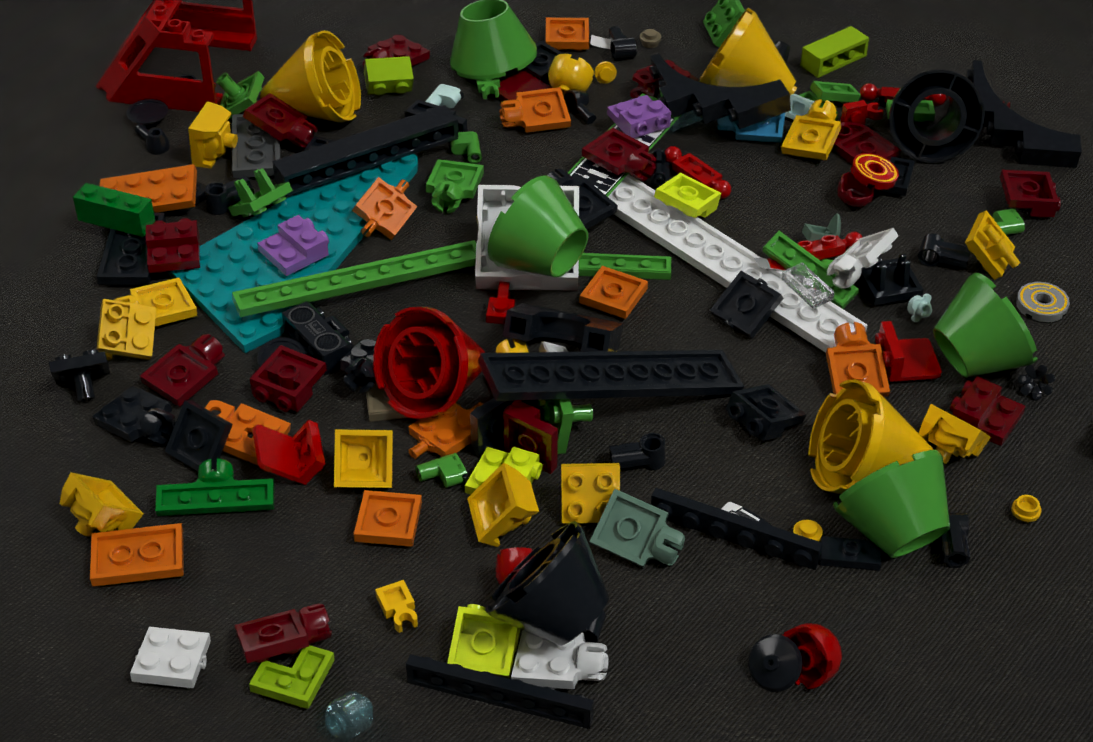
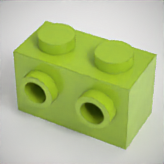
M410 56L365 59L364 77L367 94L382 95L385 93L412 92L414 77Z

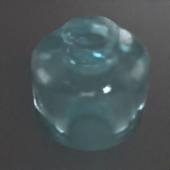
M356 691L345 693L329 703L326 708L325 725L328 731L333 736L344 740L354 738L368 729L373 722L372 703L367 697Z

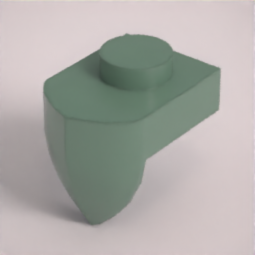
M836 213L828 227L804 224L803 235L808 241L819 240L826 235H838L840 237V215Z

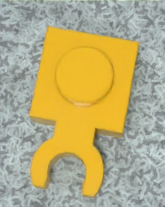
M404 580L375 589L376 598L386 619L394 617V626L397 632H403L402 622L405 620L410 621L414 628L418 627L417 614L414 611L415 601Z

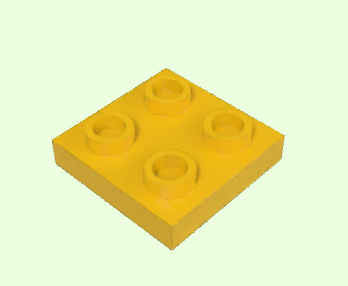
M619 463L561 464L562 523L574 521L577 523L599 522L614 489L620 491Z

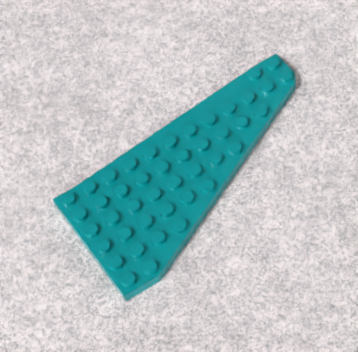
M414 153L295 193L266 211L255 215L201 245L200 268L165 272L172 279L180 278L191 299L244 353H247L281 336L284 332L282 312L294 306L240 317L232 300V292L336 270L369 230L367 229L364 234L361 233V229L367 222L352 211L354 206L378 177L394 187L398 185L400 180H406L402 187L406 182L409 183L418 171V158ZM300 215L303 219L309 218L318 232L323 230L329 238V255L286 276L258 251L257 243L279 233L278 224Z

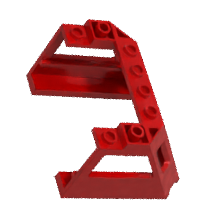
M153 0L126 37L98 81L97 89L106 92V99L109 102L133 104L140 100L156 99L164 102L168 109L200 112L207 101L220 105L223 94L215 93L216 83L213 80L208 46L246 51L252 50L257 40L252 0H242L243 8L183 2L182 0ZM155 47L195 51L199 53L203 80L140 73L138 69Z

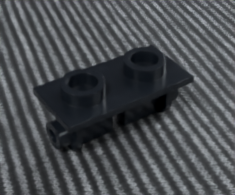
M656 149L652 152L657 159L652 161L655 163L656 169L645 182L647 186L655 191L658 187L669 181L670 163L665 161L666 154L662 149Z

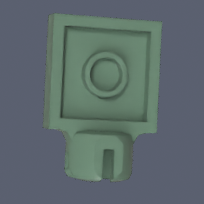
M614 489L589 542L644 568L650 559H655L666 565H673L679 557L677 555L678 551L667 547L666 544L682 550L685 536L682 532L666 524L668 512Z

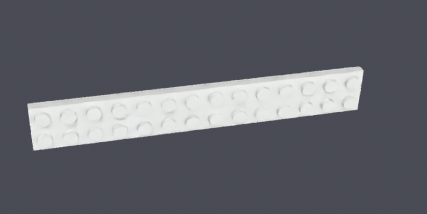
M629 174L608 196L618 205L617 212L614 215L727 288L741 270L757 280L759 278L763 279L768 284L767 286L779 292L784 298L770 317L825 353L827 348L836 346L834 333L838 326L849 323L851 332H854L853 323L858 322L867 331L868 325L782 270L760 268L754 258H761L760 256L700 218L687 216L673 206L665 205L661 200L654 197V189Z

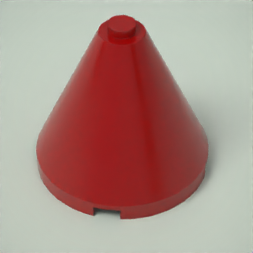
M409 307L395 314L396 317L390 324H384L378 335L373 355L375 379L378 388L385 390L390 399L387 403L395 411L406 417L416 419L436 417L449 410L482 372L478 359L480 354L485 353V351L443 312L430 307Z

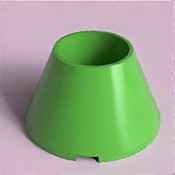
M480 0L467 5L461 10L450 58L451 69L456 70L457 75L482 80L484 77L489 79L506 76V71L517 68V71L525 68L537 56L536 43L506 1Z
M539 176L527 182L511 197L514 202L506 213L500 212L489 237L488 256L498 267L560 277L566 274L581 257L587 245L588 231L558 182L550 176Z
M973 273L967 278L933 329L935 340L947 360L958 373L966 378L1026 367L1034 364L1038 359L1037 357L1033 358V353L1037 351L1034 340L1013 304L1007 297L1001 299L993 290L996 285L980 273Z
M928 450L913 454L912 458L914 461L899 465L896 461L873 472L844 491L839 496L842 502L839 505L835 502L833 504L834 509L891 558L909 554L930 544L950 529L943 457L938 450Z

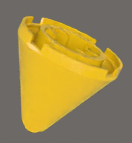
M749 7L736 22L732 31L723 41L703 72L700 81H698L722 87H747L780 79L790 95L794 94L797 89L794 86L796 83L795 78L758 15Z
M323 30L310 35L262 88L260 99L271 93L307 117L343 123L356 117L354 111L360 109L361 89L352 58L346 60L340 50L345 48V46L333 33Z
M850 379L840 383V387H843V389L837 395L829 393L818 411L809 442V456L815 457L816 469L812 468L810 472L819 488L828 492L842 494L852 485L873 472L896 461L899 465L914 461L912 458L913 454L933 450V448L871 384Z

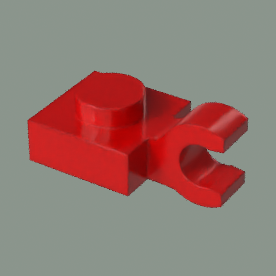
M864 100L845 103L842 107L841 122L865 124L866 118L880 120L883 118L884 110H878L877 102L867 104Z
M500 281L498 297L489 298L486 323L505 324L507 310L515 307V299H509L510 282Z

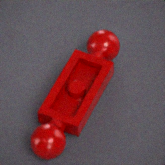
M867 83L861 87L860 94L864 101L869 102L879 98V100H884V103H886L887 100L894 99L900 88L881 87L879 89L874 84ZM934 94L923 100H932L934 106H940L945 102L946 95Z
M670 146L665 149V161L672 165L673 171L678 174L682 173L720 192V199H725L730 195L731 185L728 181L722 180V174L691 153L682 156L681 150L676 146Z
M850 232L844 239H840L838 235H826L819 240H805L797 244L821 260L843 255L846 249L848 250L863 236L858 232Z

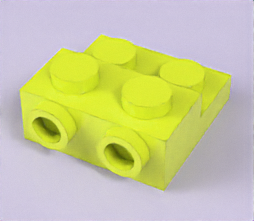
M679 173L658 187L654 197L661 200L665 205L673 206L682 211L687 216L694 218L701 216L705 218L717 210L721 193Z
M487 447L465 484V493L471 495L503 463L518 470L532 485L533 480L538 479L542 472L543 464L539 462V454L513 447L510 453Z
M468 604L467 607L459 606L447 663L458 664L464 668L480 672H490L496 676L510 679L520 629L491 617L485 611V607L481 605Z

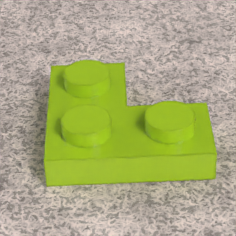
M309 645V647L301 650L292 668L270 661L261 662L249 683L250 692L309 709L335 660L334 652Z

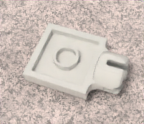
M894 228L862 237L843 255L835 258L827 269V275H836L832 279L833 284L841 289L851 287L860 278L861 268L873 266L878 262L877 257L892 248L891 243L898 237L897 232Z
M523 630L511 679H519L525 683L540 687L575 689V685L579 680L602 681L607 673L598 672L607 671L609 658L608 654L605 653L607 646L602 643L585 642L584 633L579 634L567 644L560 646Z

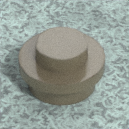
M647 29L640 34V41L646 48H655L661 41V34L654 29Z

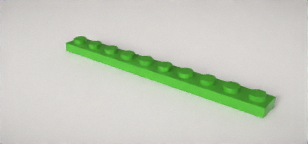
M475 240L235 291L232 292V300L239 316L244 317L298 305L305 301H317L476 266Z

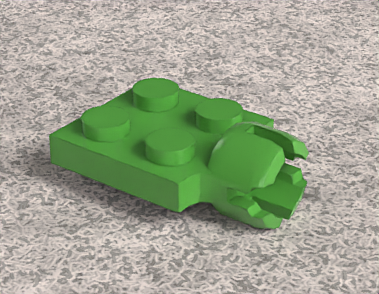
M437 159L426 183V192L432 193V204L435 209L443 213L445 207H448L447 213H451L459 207L462 199H473L484 174V165Z

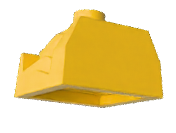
M208 101L188 128L192 164L203 168H212L216 158H220L221 155L225 154L227 147L235 148L238 142V136L231 133L230 122H228L231 112L221 105Z
M930 404L919 430V434L925 440L937 446L935 450L940 452L943 462L946 464L952 454L963 458L965 456L969 457L971 454L978 457L991 438L980 429L933 404Z
M335 429L334 487L392 488L393 430Z
M503 463L467 498L478 542L496 547L500 546L499 536H504L521 524H527L531 517L539 512L531 482L518 470L506 463Z
M70 472L62 488L60 505L71 507L70 511L79 520L75 529L84 536L90 537L95 529H98L100 532L113 531L114 529H133L144 514L110 480Z

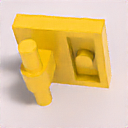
M988 211L979 213L965 244L968 250L980 261L983 269L995 280L1003 276L1008 264L1015 268L1020 264V261L1013 253L1015 249L1014 244Z
M103 299L101 302L96 349L99 352L105 351L107 360H112L113 354L150 360L153 352L157 307Z

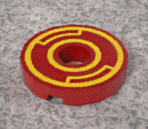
M861 153L856 155L852 162L851 173L855 179L866 186L869 184L875 185L874 188L878 190L894 187L899 177L898 169L895 165L880 155Z

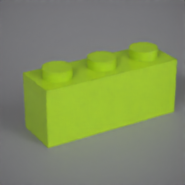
M852 26L802 47L800 66L819 78L866 57L869 37Z

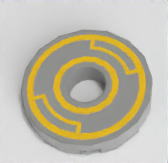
M1037 281L1027 283L1020 288L1016 298V304L1020 312L1025 316L1026 313L1031 315L1032 319L1038 322H1054L1062 319L1063 315H1066L1070 305L1066 292L1048 282Z

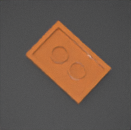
M182 523L92 533L90 564L92 587L184 576Z

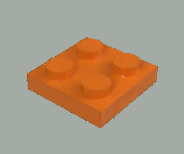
M546 17V44L557 50L589 49V18Z
M601 266L580 294L579 303L626 319L648 289V281Z
M364 490L354 531V542L413 547L422 506V495Z

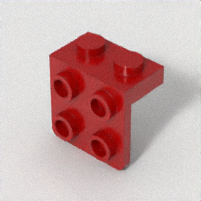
M892 321L881 322L879 333L875 335V344L881 345L889 382L936 379L941 377L942 370L929 339L898 340Z
M308 420L293 437L259 424L252 429L257 464L264 471L306 485L323 469L325 458L318 423Z

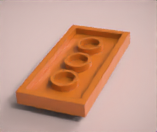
M192 164L100 179V186L150 198L155 213L195 207L197 169Z

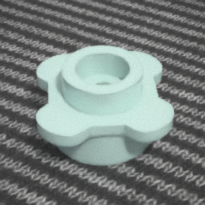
M926 293L923 297L916 295L910 299L907 310L912 315L911 320L913 322H919L921 318L931 315V295Z

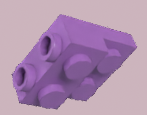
M648 95L607 107V115L624 134L632 138L670 127L671 111L660 99L653 101Z
M300 215L278 224L279 233L257 243L258 251L286 276L329 255V238L323 230L318 232L309 218L303 219Z

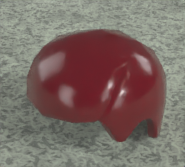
M851 172L842 174L837 192L839 198L845 204L851 207H863L871 203L874 187L870 188L869 185H863L855 179Z

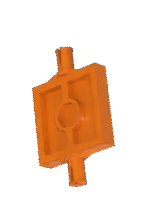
M378 177L352 209L354 213L367 222L361 229L362 234L369 229L365 234L366 237H369L377 229L392 241L418 207L404 194L405 190L409 187L408 182L402 187L406 180H400L398 185L394 187Z
M479 402L467 410L455 403L441 415L421 418L408 426L409 435L419 441L417 445L408 450L410 456L417 459L426 451H430L443 457L457 453L471 443L470 413L476 407L482 406L483 403Z

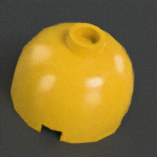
M571 54L555 56L548 71L549 84L552 88L561 87L563 96L567 90L571 89L586 92L592 83L594 70L588 62L580 57L578 60L572 59Z

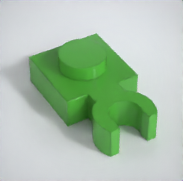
M483 77L484 79L482 80L476 79L478 92L482 93L483 99H487L489 94L499 97V78L489 79L488 77Z

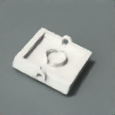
M149 627L143 643L138 649V655L135 657L136 660L130 672L131 681L194 688L200 669H205L206 653L211 642L210 633Z

